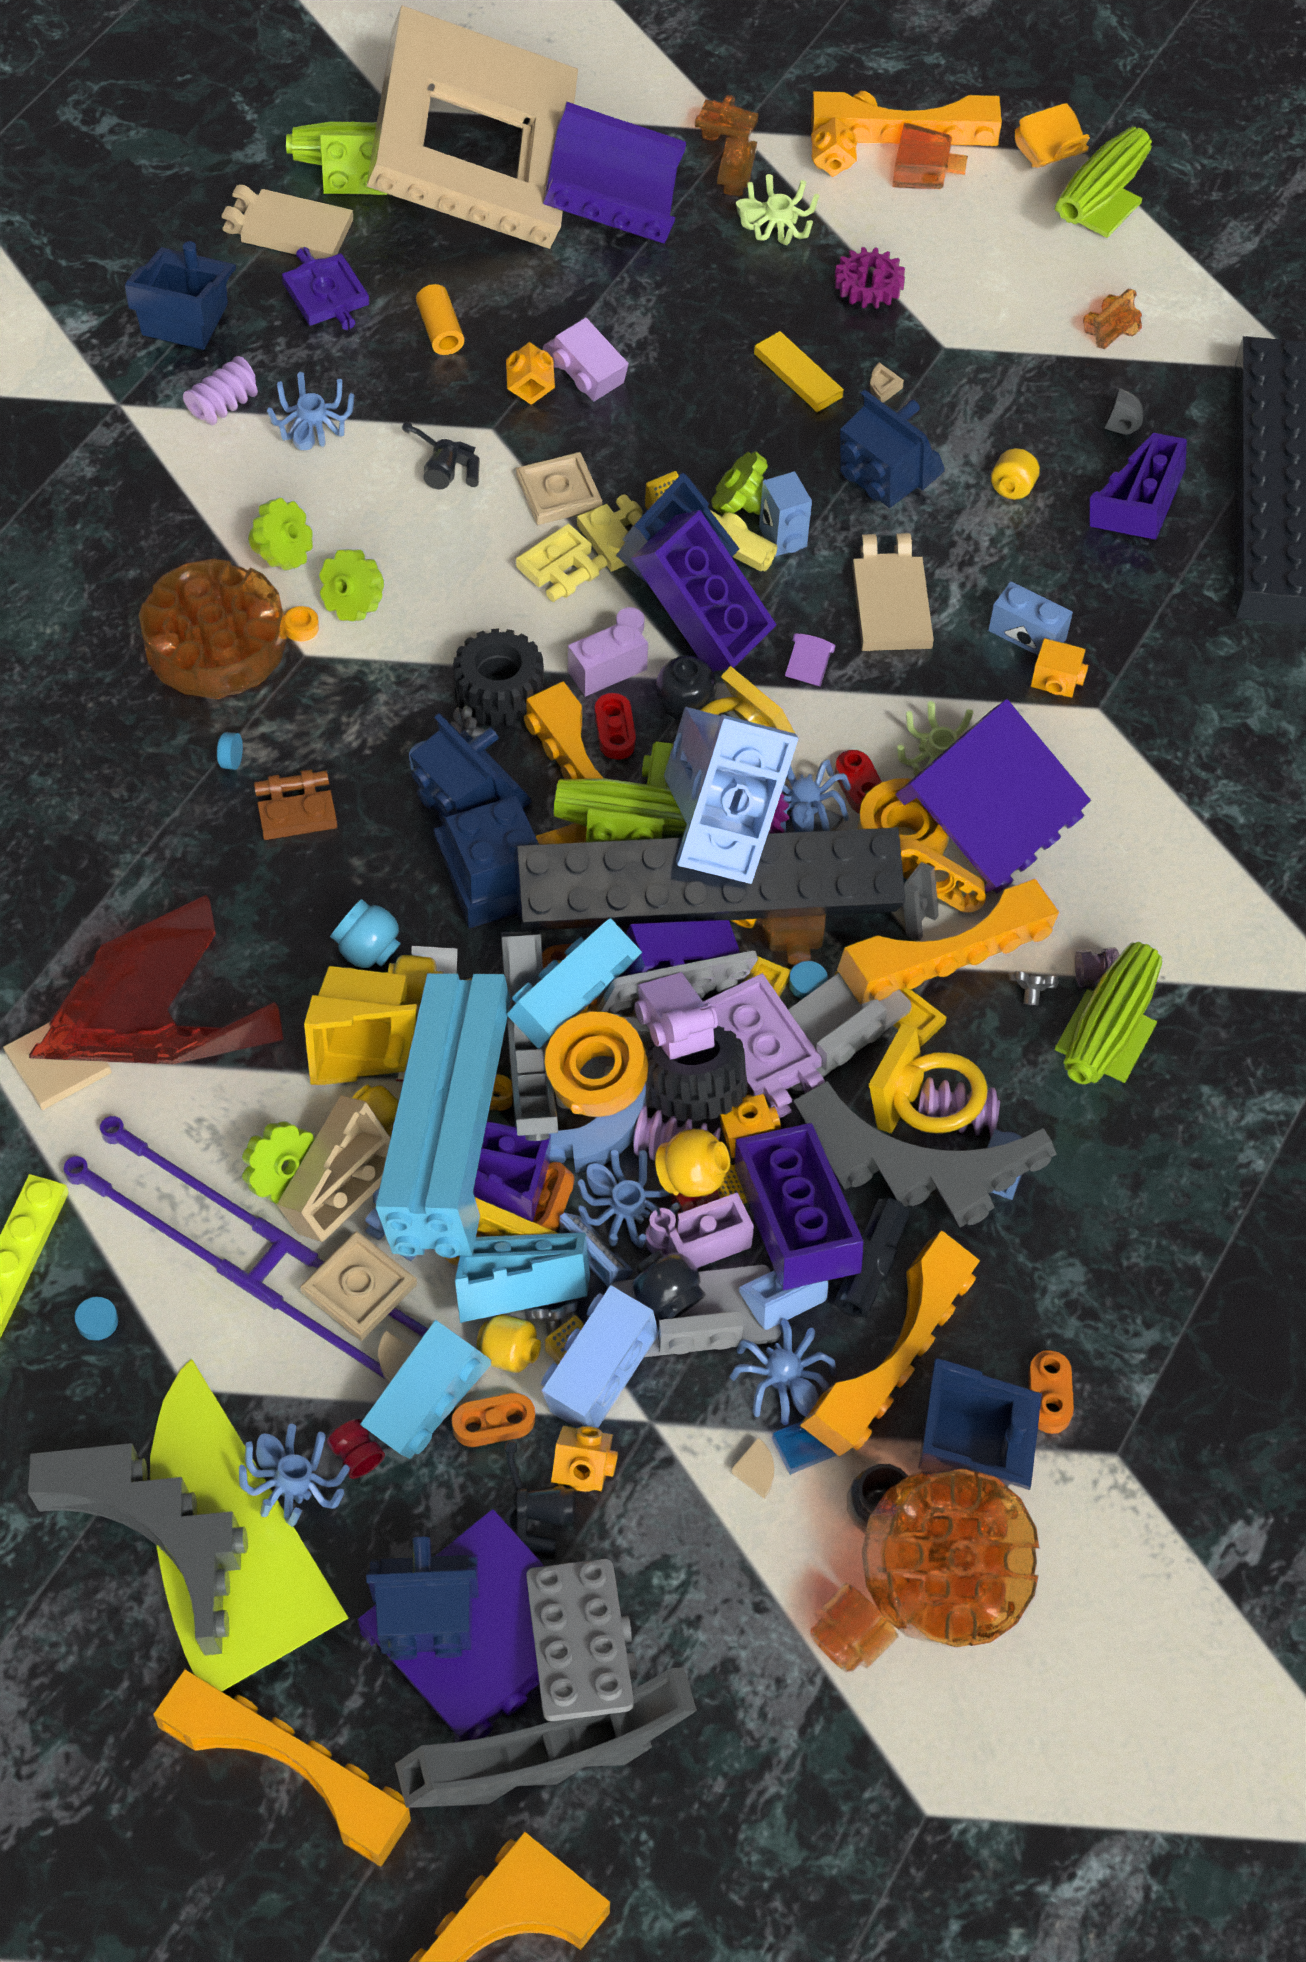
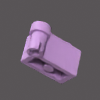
M587 318L561 332L543 346V350L548 352L553 358L554 367L565 370L574 380L577 388L581 392L586 393L593 402L624 383L629 363Z
M628 607L620 610L616 617V625L568 645V673L585 697L647 670L648 642L642 635L645 617L639 609Z
M682 972L638 984L639 1001L635 1002L637 1018L640 1024L647 1025L655 1046H661L670 1060L714 1047L713 1028L718 1026L715 1009L713 1006L711 1007V1003L704 1004Z
M734 1193L678 1214L677 1229L675 1228L676 1218L672 1211L660 1208V1215L658 1216L655 1210L650 1215V1225L646 1230L647 1238L645 1243L651 1253H655L658 1250H662L665 1255L672 1252L681 1253L688 1257L698 1268L751 1248L754 1225L738 1193Z

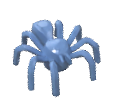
M299 372L297 374L299 399L297 405L289 407L285 399L282 382L277 383L280 402L284 410L291 414L283 420H277L272 408H268L267 412L271 423L279 426L284 441L293 438V443L297 449L310 450L315 444L313 427H316L319 445L324 447L326 441L322 426L323 421L335 435L344 436L345 420L353 411L354 394L350 393L347 410L343 415L340 416L330 411L335 410L342 399V379H337L334 402L324 403V399L320 395L315 393L306 394L304 373ZM327 416L340 422L339 429ZM295 417H297L289 433L287 434L284 425L288 424Z
M826 759L820 763L815 782L812 780L811 774L808 777H803L802 774L800 779L796 780L790 765L786 778L789 779L792 789L784 784L782 791L789 795H785L783 798L786 802H791L784 812L787 814L788 810L793 809L791 816L795 832H812L814 828V814L819 812L823 831H830L824 804H822L823 800L833 797L838 802L844 821L849 820L845 801L835 790L825 793L837 780H841L844 788L850 790L851 785L847 775L844 773L834 775L830 760ZM826 769L828 776L832 777L822 787H819ZM786 821L781 822L780 826L785 830L784 833H786Z
M613 1149L611 1151V1164L615 1177L605 1166L598 1163L588 1165L586 1172L588 1184L593 1193L606 1198H593L587 1193L584 1181L582 1179L578 1181L579 1193L586 1202L592 1206L610 1205L611 1207L598 1218L589 1217L586 1208L582 1205L579 1206V1212L583 1222L594 1226L601 1225L611 1215L616 1214L608 1236L611 1246L617 1244V1233L623 1218L626 1219L632 1242L637 1247L642 1248L647 1236L644 1234L638 1236L634 1219L641 1224L644 1221L642 1216L648 1218L650 1212L645 1207L652 1212L656 1210L659 1216L660 1208L646 1200V1197H664L670 1195V1193L665 1189H643L647 1181V1152L645 1150L639 1151V1180L635 1182L626 1180L620 1168L618 1151ZM674 1203L670 1208L675 1217L680 1208L678 1203Z
M784 1318L779 1324L783 1333L784 1349L778 1343L774 1345L775 1350L768 1347L766 1352L770 1357L767 1358L755 1343L746 1339L741 1340L737 1347V1353L742 1354L746 1348L750 1349L766 1365V1368L750 1364H739L735 1366L729 1377L734 1381L741 1372L767 1375V1379L761 1381L757 1386L752 1413L755 1417L760 1416L765 1388L772 1385L779 1392L781 1423L787 1425L789 1423L790 1407L786 1390L790 1389L791 1398L796 1409L802 1415L807 1416L817 1403L819 1397L816 1387L804 1378L817 1381L823 1393L830 1388L821 1374L805 1371L803 1368L818 1360H822L828 1364L830 1374L833 1377L837 1375L835 1360L822 1352H817L803 1360L800 1359L815 1337L814 1328L807 1329L803 1341L793 1353L791 1326L788 1320Z
M294 1424L288 1425L285 1450L280 1441L273 1435L261 1434L259 1436L256 1456L257 1462L263 1470L257 1469L252 1461V1442H246L244 1460L250 1473L257 1478L273 1477V1479L256 1488H252L248 1485L246 1467L244 1465L239 1466V1486L249 1495L257 1496L273 1486L276 1487L269 1498L263 1500L260 1510L261 1516L267 1517L279 1496L282 1495L285 1497L284 1519L291 1527L296 1525L302 1512L297 1507L293 1510V1499L300 1504L303 1498L309 1500L313 1494L318 1503L323 1507L331 1509L338 1507L344 1495V1490L337 1489L332 1499L327 1500L313 1482L323 1487L338 1486L350 1470L348 1465H344L337 1477L330 1480L311 1473L318 1467L325 1434L323 1432L317 1433L312 1458L309 1462L306 1458L294 1454L296 1426Z

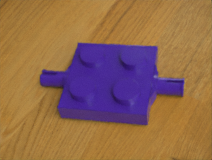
M303 247V250L302 248L298 249L296 256L302 265L297 269L283 273L282 281L309 326L336 317L344 330H348V326L350 329L354 327L355 320L349 312L369 305V295L342 253L329 258L314 259L307 247Z

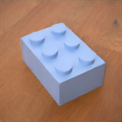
M611 1285L604 1295L599 1293L594 1298L587 1311V1315L590 1316L581 1330L576 1328L571 1333L564 1347V1350L567 1351L558 1365L553 1363L548 1368L541 1382V1385L544 1386L542 1393L550 1412L575 1428L584 1426L599 1428L658 1336V1328L653 1310Z

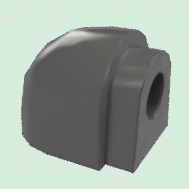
M1118 388L1107 414L1105 429L1125 435L1138 430L1142 425L1144 416L1143 407L1139 399L1133 394Z

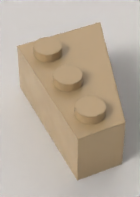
M342 1095L339 1097L280 1198L277 1206L297 1234L323 1242L380 1187L391 1138L365 1101Z

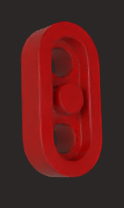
M618 693L602 695L595 703V722L600 750L611 759L627 758L634 752L636 744L630 702L625 696Z
M847 750L838 756L835 774L844 773L847 775L851 785L850 790L844 788L841 780L837 781L850 807L859 814L861 803L866 796L864 792L870 791L873 787L882 783L867 754L859 750Z

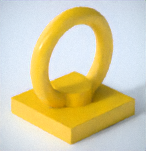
M731 666L723 673L721 678L732 697L714 700L700 710L715 715L734 711L741 720L795 733L783 709Z
M901 1024L869 1083L877 1129L891 1134L900 1117L910 1126L924 1132L946 1133L958 1130L971 1123L981 1113L986 1103L988 1092L983 1073L969 1059L953 1053H932L921 1057L917 1029L905 1024ZM949 1068L960 1072L969 1080L972 1093L969 1102L963 1109L946 1117H929L919 1113L912 1107L910 1102H913L919 1095L923 1084L924 1072L928 1070Z

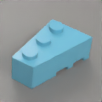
M611 918L603 923L586 940L582 937L576 940L564 952L567 957L561 963L553 960L538 975L542 980L534 987L528 982L512 997L516 1004L506 1015L538 1049L550 1040L562 1024L577 1016L604 992L611 982L619 978L642 953Z
M586 1233L476 1237L473 1255L460 1256L455 1277L460 1323L586 1297L590 1279Z
M435 1319L360 1425L399 1454L411 1459L414 1454H419L425 1449L432 1438V1433L491 1366V1359Z

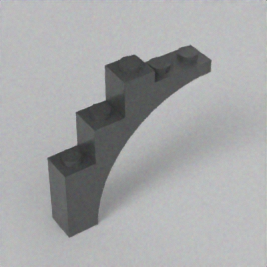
M539 930L501 932L503 974L511 998L509 1011L516 1004L512 997L529 982L534 987L542 980L538 976L543 970L541 934ZM507 1016L506 1025L508 1031L514 1127H516L517 1136L525 1135V1140H546L550 1138L549 1133H558L554 1092L546 1074L544 1062L549 1042L547 1041L538 1049Z
M828 1081L793 1100L806 1124H813L828 1161L845 1190L851 1186L858 1187L865 1184L877 1171L881 1172L896 1200L902 1202L905 1207L922 1203L930 1196V1192L937 1189L959 1227L965 1224H976L988 1216L989 1211L995 1208L989 1193L994 1190L1000 1192L1009 1188L1015 1183L1018 1176L1029 1170L1034 1172L1044 1168L1049 1164L1051 1158L1057 1155L1052 1140L1044 1128L1004 1145L977 1150H936L905 1143L880 1132L858 1117L838 1097Z
M132 1443L30 1454L28 1494L38 1511H73L102 1516L134 1529L155 1543L173 1561L184 1576L194 1613L195 1639L205 1656L222 1654V1637L229 1636L228 1612L223 1610V1596H228L230 1593L228 1571L241 1570V1553H247L248 1550L245 1526H239L233 1511L197 1515L196 1495L194 1492L188 1491L183 1478L147 1480L146 1461L144 1458H139Z
M670 1668L646 1683L632 1689L634 1706L627 1712L551 1721L507 1734L464 1742L421 1745L395 1763L406 1808L490 1804L516 1786L557 1785L584 1767L625 1765L652 1748L650 1742L652 1739L697 1711L684 1668Z

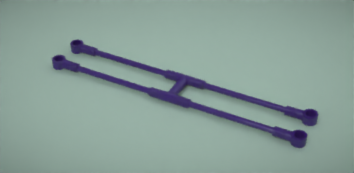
M110 1116L102 1120L100 1131L106 1143H118L137 1156L146 1157L252 1226L254 1232L273 1244L249 1273L227 1259H220L113 1189L111 1183L88 1168L84 1158L74 1156L65 1162L63 1169L67 1180L71 1184H83L98 1195L109 1197L217 1268V1273L247 1293L259 1299L273 1310H281L385 1379L379 1362L284 1301L282 1295L262 1283L286 1253L308 1267L313 1266L317 1269L325 1262L318 1258V1253L262 1217L257 1218L150 1149L146 1142L124 1128L123 1121L120 1118ZM112 1127L119 1128L115 1133H107V1130ZM74 1168H83L80 1173H70ZM396 1307L388 1314L421 1337L428 1331V1328Z

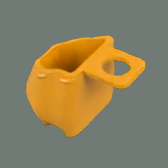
M1067 103L1027 115L1019 120L1020 126L1015 129L1016 145L1032 163L1031 167H1044L1050 163L1083 154L1089 149L1087 142L1090 137L1088 134L1083 135L1079 121Z

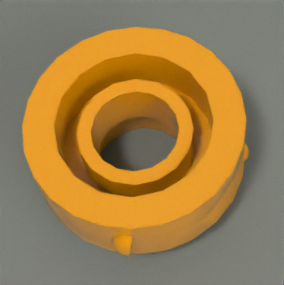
M899 778L884 781L873 787L866 794L861 803L857 829L906 827L914 830L916 833L912 835L899 834L900 840L907 838L916 839L941 855L944 854L948 846V834L917 797L904 806L895 795L912 779ZM914 854L909 857L916 861V857ZM902 856L903 861L908 859V857Z
M594 1011L579 1014L567 1020L555 1031L546 1048L544 1061L546 1074L556 1096L565 1106L572 1109L573 1114H582L588 1117H605L621 1112L635 1102L647 1080L648 1061L643 1043L632 1025L624 1017H619L618 1015ZM608 1056L615 1059L613 1069L602 1078L590 1079L580 1074L581 1068L594 1057Z

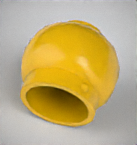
M689 1129L677 1133L669 1142H664L658 1147L655 1165L659 1181L667 1192L675 1196L681 1193L687 1197H699L712 1194L722 1185L725 1175L730 1168V1156L725 1144L719 1142L709 1131Z

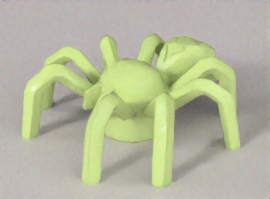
M767 174L766 186L769 198L767 202L763 203L754 198L753 183L748 182V198L739 199L736 202L743 227L748 230H754L756 239L760 241L767 240L773 227H777L778 240L783 245L790 243L792 235L798 239L808 238L813 224L812 220L807 221L802 233L798 232L793 225L797 222L798 216L806 217L812 214L818 203L820 195L814 194L810 208L802 211L794 206L803 196L806 181H800L797 194L791 200L787 195L774 194L773 175ZM769 220L764 234L761 235L760 226ZM784 226H788L789 229L784 238Z
M929 701L927 704L928 720L933 729L930 733L918 732L914 727L912 711L906 712L907 728L914 737L920 739L919 751L922 753L913 759H908L905 755V747L898 745L899 762L912 766L915 777L920 773L917 763L929 757L928 766L957 740V736L968 727L973 710H966L962 723L953 731L948 727L938 726L935 716V703Z

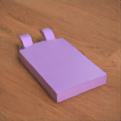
M763 973L703 1001L704 1004L711 1003V1007H714L718 1026L724 1027V1031L731 1030L736 1034V1038H740L743 1042L748 1092L751 1096L764 1094L769 1107H776L779 1118L791 1113L788 1104L792 1102V1099L786 1089L801 1083L806 1094L825 1083L822 1075L816 1070L821 1067V1056L817 1053Z

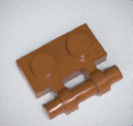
M312 769L303 770L301 775L279 778V775L268 776V780L254 782L256 797L271 794L272 800L257 802L264 840L337 828L331 790L316 792L315 787L329 785L327 770L312 773ZM304 789V795L283 798L282 792Z

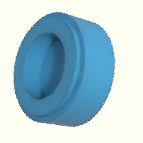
M224 732L217 746L218 764L223 769L236 770L242 759V738L239 733Z
M800 962L790 972L789 988L796 997L803 999L828 981L827 972L816 962Z
M92 1297L83 1301L78 1306L75 1312V1322L78 1331L83 1337L89 1340H102L109 1337L116 1330L118 1315L111 1301L103 1297Z

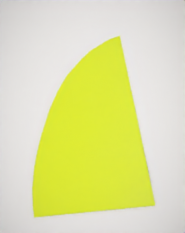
M191 1359L179 1371L163 1400L150 1455V1480L182 1477L188 1491L194 1492L196 1495L197 1515L233 1511L239 1526H245L248 1537L247 1553H241V1570L228 1571L230 1593L228 1596H223V1610H227L229 1617V1636L222 1637V1654L206 1656L203 1654L195 1639L194 1613L184 1576L173 1561L157 1546L163 1584L184 1654L194 1675L222 1692L347 1620L348 1616L295 1528L286 1523L284 1510L278 1500L271 1508L267 1517L261 1516L260 1510L263 1500L269 1498L272 1490L269 1488L257 1496H252L239 1486V1466L244 1465L246 1467L244 1460L245 1445L193 1359ZM246 1467L249 1486L256 1488L266 1482L264 1477H254Z

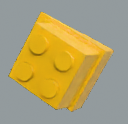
M328 967L319 995H312L304 1022L311 1085L357 1082L359 1076L406 1071L418 1017L417 1004L408 1005L406 975L353 968Z

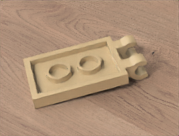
M245 185L236 186L233 197L238 199L234 207L227 206L222 214V218L227 219L223 231L229 234H240L241 242L295 255L298 249L302 248L303 250V247H307L314 259L329 258L337 255L353 222V210L261 189L259 195H256Z
M910 533L896 534L897 545L894 546L895 553L877 554L876 534L862 535L863 546H860L861 559H853L852 565L862 651L932 649L934 639L923 558L912 557Z

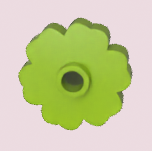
M756 451L752 454L747 452L740 457L733 467L724 474L717 485V493L711 501L712 507L722 515L725 513L734 514L741 508L745 509L748 513L754 512L760 515L764 481L762 475L768 467L767 460Z
M283 498L272 499L259 506L260 516L253 519V528L248 536L251 549L255 553L260 554L272 568L280 566L283 570L287 571L307 562L306 552L311 551L313 548V532L305 524L306 513L299 508L296 502L286 503Z
M360 549L337 550L335 558H328L324 561L323 568L319 573L320 580L324 584L320 590V597L328 611H336L339 620L361 621L366 618L367 613L377 610L383 595L384 579L379 569H377L376 561L374 559H365L364 552Z
M282 1121L278 1124H267L263 1131V1136H252L242 1154V1160L245 1164L249 1165L242 1174V1178L248 1184L249 1190L258 1197H266L274 1204H278L315 1140L313 1134L303 1128L297 1129L295 1125L287 1121Z

